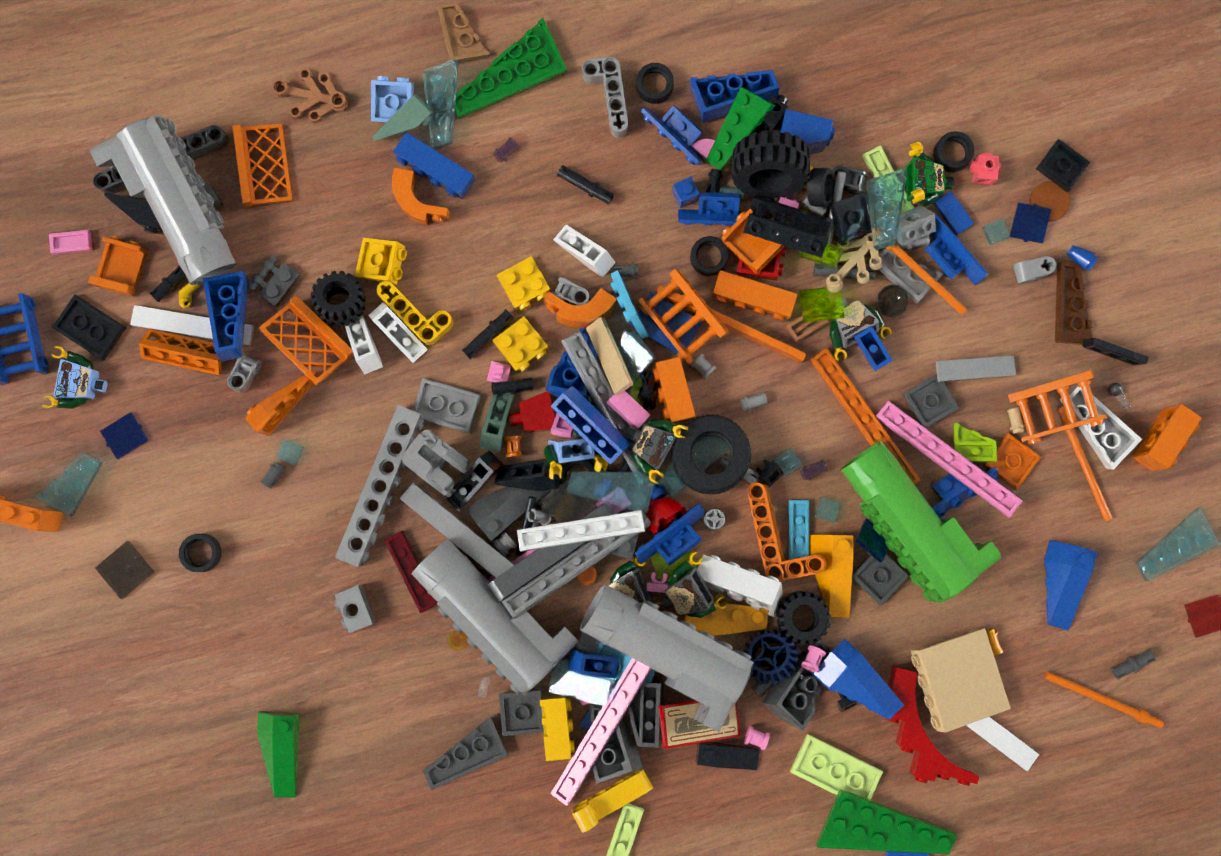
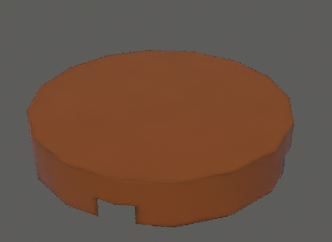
M1052 181L1038 185L1031 192L1029 198L1031 211L1036 214L1038 219L1046 222L1056 221L1068 212L1071 204L1070 194Z

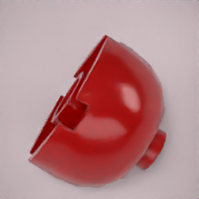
M672 497L655 498L650 502V507L646 513L647 518L651 522L649 529L656 535L667 529L674 520L684 516L687 510L678 500Z

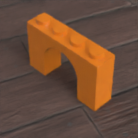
M0 495V522L34 531L58 532L64 512L47 507L30 506L5 500L6 496Z

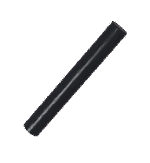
M534 496L528 497L521 529L530 528L531 522L528 521L527 514L531 509L535 508L537 498ZM518 541L516 555L521 556L525 551L520 552Z

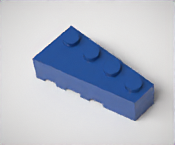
M773 70L746 72L745 75H736L734 73L723 77L713 75L701 79L691 77L690 91L702 123L728 115L741 87L767 101L771 97L777 98L779 85Z
M244 270L203 278L215 353L221 361L242 357L249 280Z

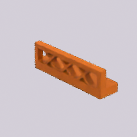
M150 328L139 342L141 359L214 375H220L222 372V361L217 354L208 353V351L215 350L214 342ZM152 336L160 338L156 341L150 340ZM174 341L180 342V344L171 345L169 343ZM199 346L200 348L189 349L188 347Z

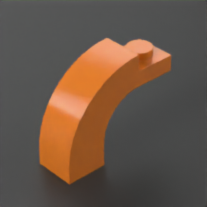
M399 168L393 169V193L399 206L409 218L427 226L429 218L439 223H442L443 220L449 221L450 212L448 208L426 205L415 198L416 175L414 171Z
M602 288L599 289L592 300L583 305L568 304L551 292H548L544 297L546 308L552 313L557 312V322L571 328H587L599 317L607 319L617 307V298Z

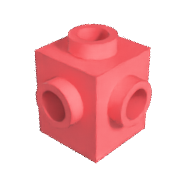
M981 153L971 162L972 184L993 185L998 180V175L1001 173L999 156H993L992 153Z

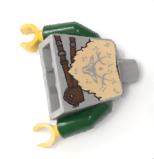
M840 298L835 302L834 305L838 310L833 313L829 335L832 346L836 349L833 355L836 361H839L837 357L839 352L843 353L844 359L847 358L846 351L842 350L841 347L847 348L857 343L854 336L870 326L873 327L881 340L885 339L883 330L888 336L891 335V329L884 327L885 322L877 309L862 304L858 300L848 304L845 298Z

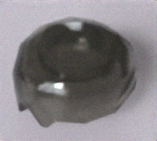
M888 285L879 292L878 308L884 316L895 318L903 315L907 310L909 303L908 294L901 286Z

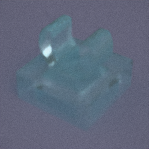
M791 448L773 460L779 465L785 477L802 465Z

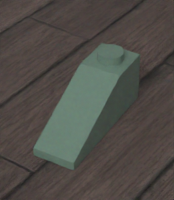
M415 94L386 122L372 139L374 141L419 127L421 124L426 126L432 119L430 115L433 111Z
M504 393L492 396L481 432L480 448L496 452L501 451L514 394Z

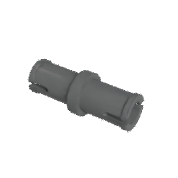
M1147 649L1135 657L1130 656L1126 658L1127 661L1112 667L1111 670L1114 677L1119 680L1132 672H1139L1140 668L1156 660L1152 652Z

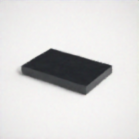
M75 294L52 326L54 330L103 361L127 328Z

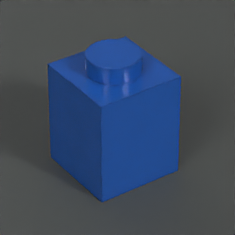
M691 176L673 184L672 192L680 208L698 201L700 194Z

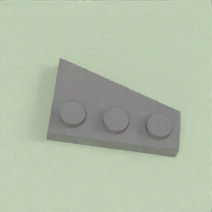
M885 248L879 255L882 259V267L878 270L916 304L931 289L922 278L891 250L888 251ZM919 264L936 281L943 275L941 272H934L928 269L927 266Z

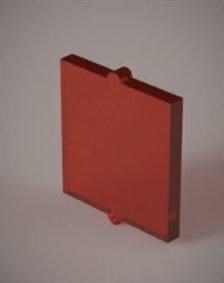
M1219 594L1184 605L1189 618L1187 621L1191 624L1195 637L1221 630V597Z

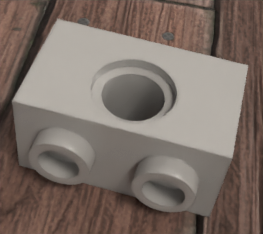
M918 206L887 219L888 237H892L903 246L935 232V213L922 206Z
M357 585L335 594V607L338 611L341 610L343 619H341L342 625L349 633L376 623L362 585ZM351 604H355L358 607L356 615H352L349 612Z

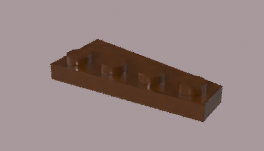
M1057 263L1056 343L1083 345L1084 340L1093 338L1091 328H1093L1092 321L1089 320L1087 308H1089L1088 301L1085 300L1083 293L1085 287L1081 267L1077 263Z

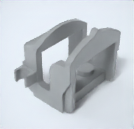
M424 430L421 434L419 433L404 452L402 462L447 497L452 495L450 491L454 487V480L442 468L448 462L465 474L470 468L469 464L471 462L430 430Z

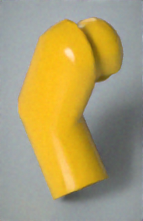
M188 283L179 291V305L182 308H189L192 305L193 292L200 287L199 284L190 285Z

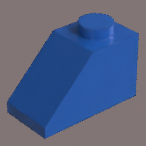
M872 326L854 336L861 352L874 371L893 361Z
M571 649L568 670L578 675L615 678L619 658L588 650Z

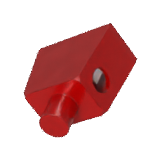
M546 391L520 402V412L509 414L511 426L523 424L525 432L551 431L555 413L551 407L552 399L550 392Z

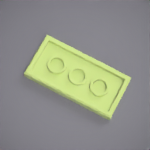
M809 734L806 735L790 770L791 773L835 795L838 794L839 789H842L868 800H871L883 774L882 770Z

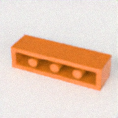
M720 270L712 297L719 303L735 304L734 307L746 310V308L754 310L755 314L765 316V314L772 315L773 319L784 322V320H789L797 294Z

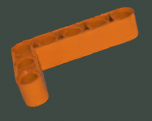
M763 482L752 483L748 487L747 492L766 577H775L772 574L774 566L778 567L781 571V575L775 577L779 581L822 572L827 566V560L821 554L785 560L769 488ZM756 486H760L763 490L761 497H757L754 494ZM760 506H764L767 509L765 517L760 516L758 513ZM765 526L770 527L772 530L770 537H766L763 534ZM769 546L776 549L775 557L768 555L767 549ZM814 558L821 561L820 569L812 567L811 562ZM793 562L801 566L800 573L792 571L791 566Z

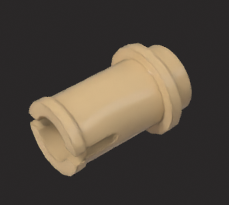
M1020 407L1007 410L1012 426L1010 430H1013V434L1025 432L1026 426L1023 422Z

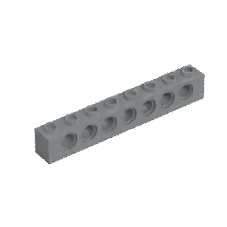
M400 405L397 406L335 558L356 567L367 563L370 556L368 552L369 547L374 545L378 536L376 530L378 526L383 524L386 517L383 514L385 508L391 505L394 497L391 495L394 487H398L401 481L399 474L402 468H406V465L402 462L403 454L415 440L417 431H421L425 421L422 419L424 415ZM404 424H408L410 427L407 435H402L400 432ZM396 443H400L402 446V451L399 454L393 452V446ZM388 462H392L394 465V470L391 473L385 471V465ZM380 481L386 483V489L383 492H379L377 489ZM372 500L378 502V509L376 511H372L369 507ZM364 519L370 521L371 525L368 530L362 528V521ZM356 538L362 540L363 545L360 549H356L354 546Z

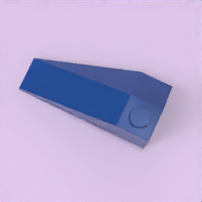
M580 328L579 331L598 362V355L587 329ZM564 351L561 360L550 372L546 391L559 398L564 391L573 386L589 401L590 393L567 351Z
M1049 540L1044 557L1048 625L1069 630L1092 574L1098 552Z
M845 639L831 651L818 667V673H813V676L828 690L837 691L847 696V699L855 700L865 705L867 709L889 720L904 705L862 654Z

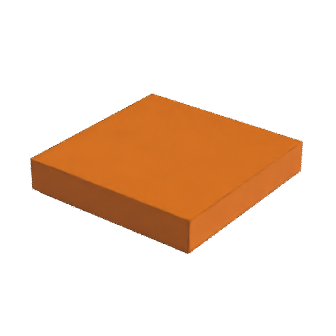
M1006 433L997 445V462L984 463L983 466L989 470L995 467L998 470L999 478L1014 489H1019L1041 456L1010 433Z

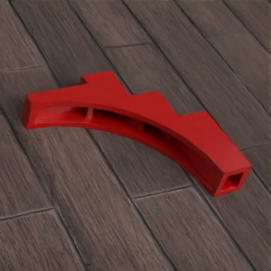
M892 665L888 686L904 705L890 720L887 718L886 720L894 723H899V720H901L895 743L901 746L900 750L908 753H913L914 751L910 774L915 777L916 781L927 783L928 780L935 782L937 775L938 778L948 781L950 777L958 779V783L970 786V783L978 784L979 776L948 761L927 737L916 707L915 686L917 672Z

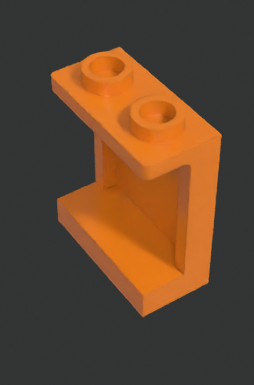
M749 209L747 212L743 211L736 218L737 222L733 226L729 225L722 232V242L757 275L785 246L743 233L749 213L753 214V211Z
M110 236V238L103 237L102 241L105 242V247L96 276L90 275L88 283L99 288L134 297L148 251L142 248V244L130 241L128 244L116 236Z

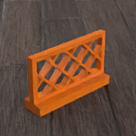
M282 123L246 127L232 125L244 208H253L255 205L293 202ZM270 130H279V137L275 141L266 136ZM246 132H256L260 137L253 144L247 139ZM263 138L272 144L266 152L257 147ZM274 147L282 152L281 157L277 161L268 155ZM254 149L263 154L257 163L250 159V154ZM266 157L275 163L269 171L260 166ZM277 166L285 172L280 180L271 174ZM257 168L265 173L260 182L252 177L253 172ZM268 177L277 182L271 191L262 185ZM281 185L287 190L288 197H278L274 192ZM259 187L268 193L264 199L255 200V192Z
M297 295L290 299L288 305L259 327V330L316 386L343 363L349 362L353 356V350ZM290 311L296 316L295 322L283 321V315ZM271 325H280V334H271L267 328ZM283 326H295V335L282 334ZM297 326L307 327L310 330V336L297 335ZM282 339H295L294 348H285L282 345ZM297 339L309 340V349L297 348ZM312 340L321 341L324 344V350L312 349ZM297 353H309V362H300L296 358ZM311 353L324 354V363L311 362ZM326 354H334L339 360L336 363H326ZM311 367H323V374L316 378L311 373Z

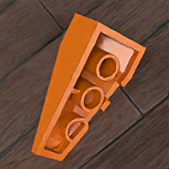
M316 370L311 371L316 378L321 375ZM306 375L302 376L257 405H253L248 410V416L245 420L256 432L269 436L314 383Z

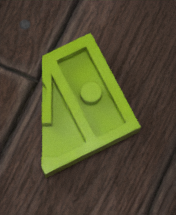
M959 423L953 424L955 451L972 463L997 462V445L995 440L983 437L974 430H968L960 426L961 424Z

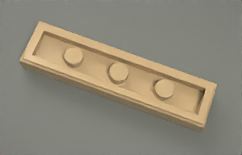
M599 317L586 329L614 394L620 395L633 385V381L605 318Z

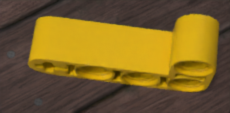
M383 281L377 286L379 297L424 344L434 345L453 327V319L448 312L438 311L427 320L391 282ZM385 289H388L393 294V299L384 292ZM405 302V308L401 311L397 310L398 303ZM418 316L420 318L419 323L411 325V318ZM441 317L448 318V323L444 326L438 323ZM426 331H433L434 334L431 339H424Z
M644 769L634 772L572 808V815L581 832H586L595 827L600 819L653 789V786Z

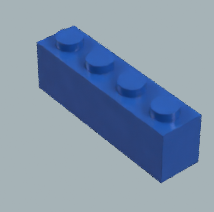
M407 132L393 151L399 164L404 167L409 165L413 168L412 171L420 177L426 176L430 179L429 182L437 188L442 186L446 189L445 192L453 198L459 197L463 199L475 181L472 173Z
M573 386L564 391L551 405L610 465L631 444Z

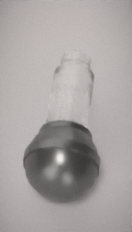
M1118 382L1110 384L1108 388L1109 393L1118 399L1126 411L1132 408L1131 403L1123 393L1122 384Z

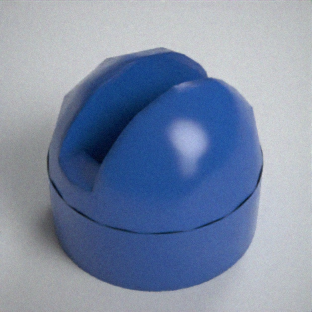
M660 484L651 486L649 491L652 500L655 498L661 499L667 495L665 488Z

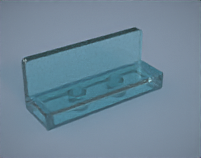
M560 665L553 668L549 691L597 705L607 706L610 689H614L618 680L578 675L568 670L567 666Z

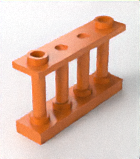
M674 269L669 273L672 277L671 282L649 301L646 298H640L638 300L641 304L639 307L645 315L649 314L679 351L677 355L684 363L687 361L690 364L695 360L691 355L713 336L722 338L729 331L681 271ZM680 288L684 292L683 299L660 317L653 307L673 290ZM688 304H693L697 309L696 314L673 333L666 323ZM706 320L710 325L708 327L709 330L685 348L679 341V338L698 322Z
M1092 370L1008 395L1010 403L1016 402L1017 406L1019 405L1028 432V436L1021 438L1022 442L1028 441L1029 444L1040 442V437L1082 425L1091 424V427L1104 424L1103 420L1108 418L1107 414L1099 416L1090 388V380L1095 379ZM1076 384L1082 389L1091 417L1079 422L1069 394V386ZM1056 390L1061 395L1070 423L1058 428L1048 399L1050 396L1049 392ZM1037 397V400H1040L1049 430L1036 433L1027 404L1029 398Z

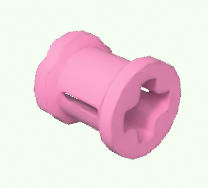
M809 645V652L801 666L811 672L818 673L819 664L822 657L826 656V652L818 647Z
M749 726L744 744L750 743L759 746L764 751L767 747L770 733H762Z

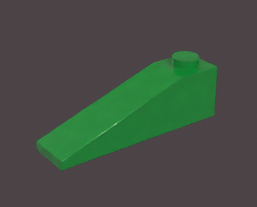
M258 712L257 735L274 797H296L300 713Z

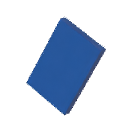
M650 292L646 300L649 301L656 294ZM663 299L653 308L661 317L674 305ZM640 309L638 314L649 335L648 338L677 354L679 351L649 314L645 315ZM681 310L666 324L674 333L693 316ZM702 321L698 322L679 338V341L685 348L691 343ZM631 323L630 327L635 329L634 325Z

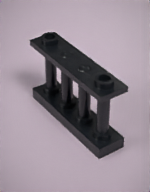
M754 195L750 207L753 214L749 213L743 233L822 258L829 239L826 238V234L832 219Z

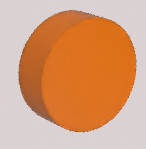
M591 566L579 574L577 578L581 584L591 585L597 579V571Z

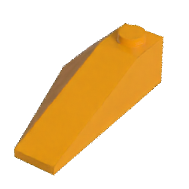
M809 535V555L821 554L827 560L826 568L814 575L818 582L822 599L830 609L828 612L831 614V617L849 618L853 570V535ZM814 558L811 562L812 567L820 569L821 561Z

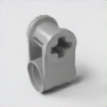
M1045 256L1015 263L1013 268L1018 284H1025L1047 277L1056 269L1055 260L1052 257Z
M559 277V283L552 294L571 305H583L590 301L589 293L585 288ZM578 295H585L586 300L579 303L576 301Z
M242 353V357L237 359L227 379L228 386L237 393L247 392L260 372L263 362L260 360L256 361L248 357L246 353ZM239 378H242V385L240 387H235V382Z

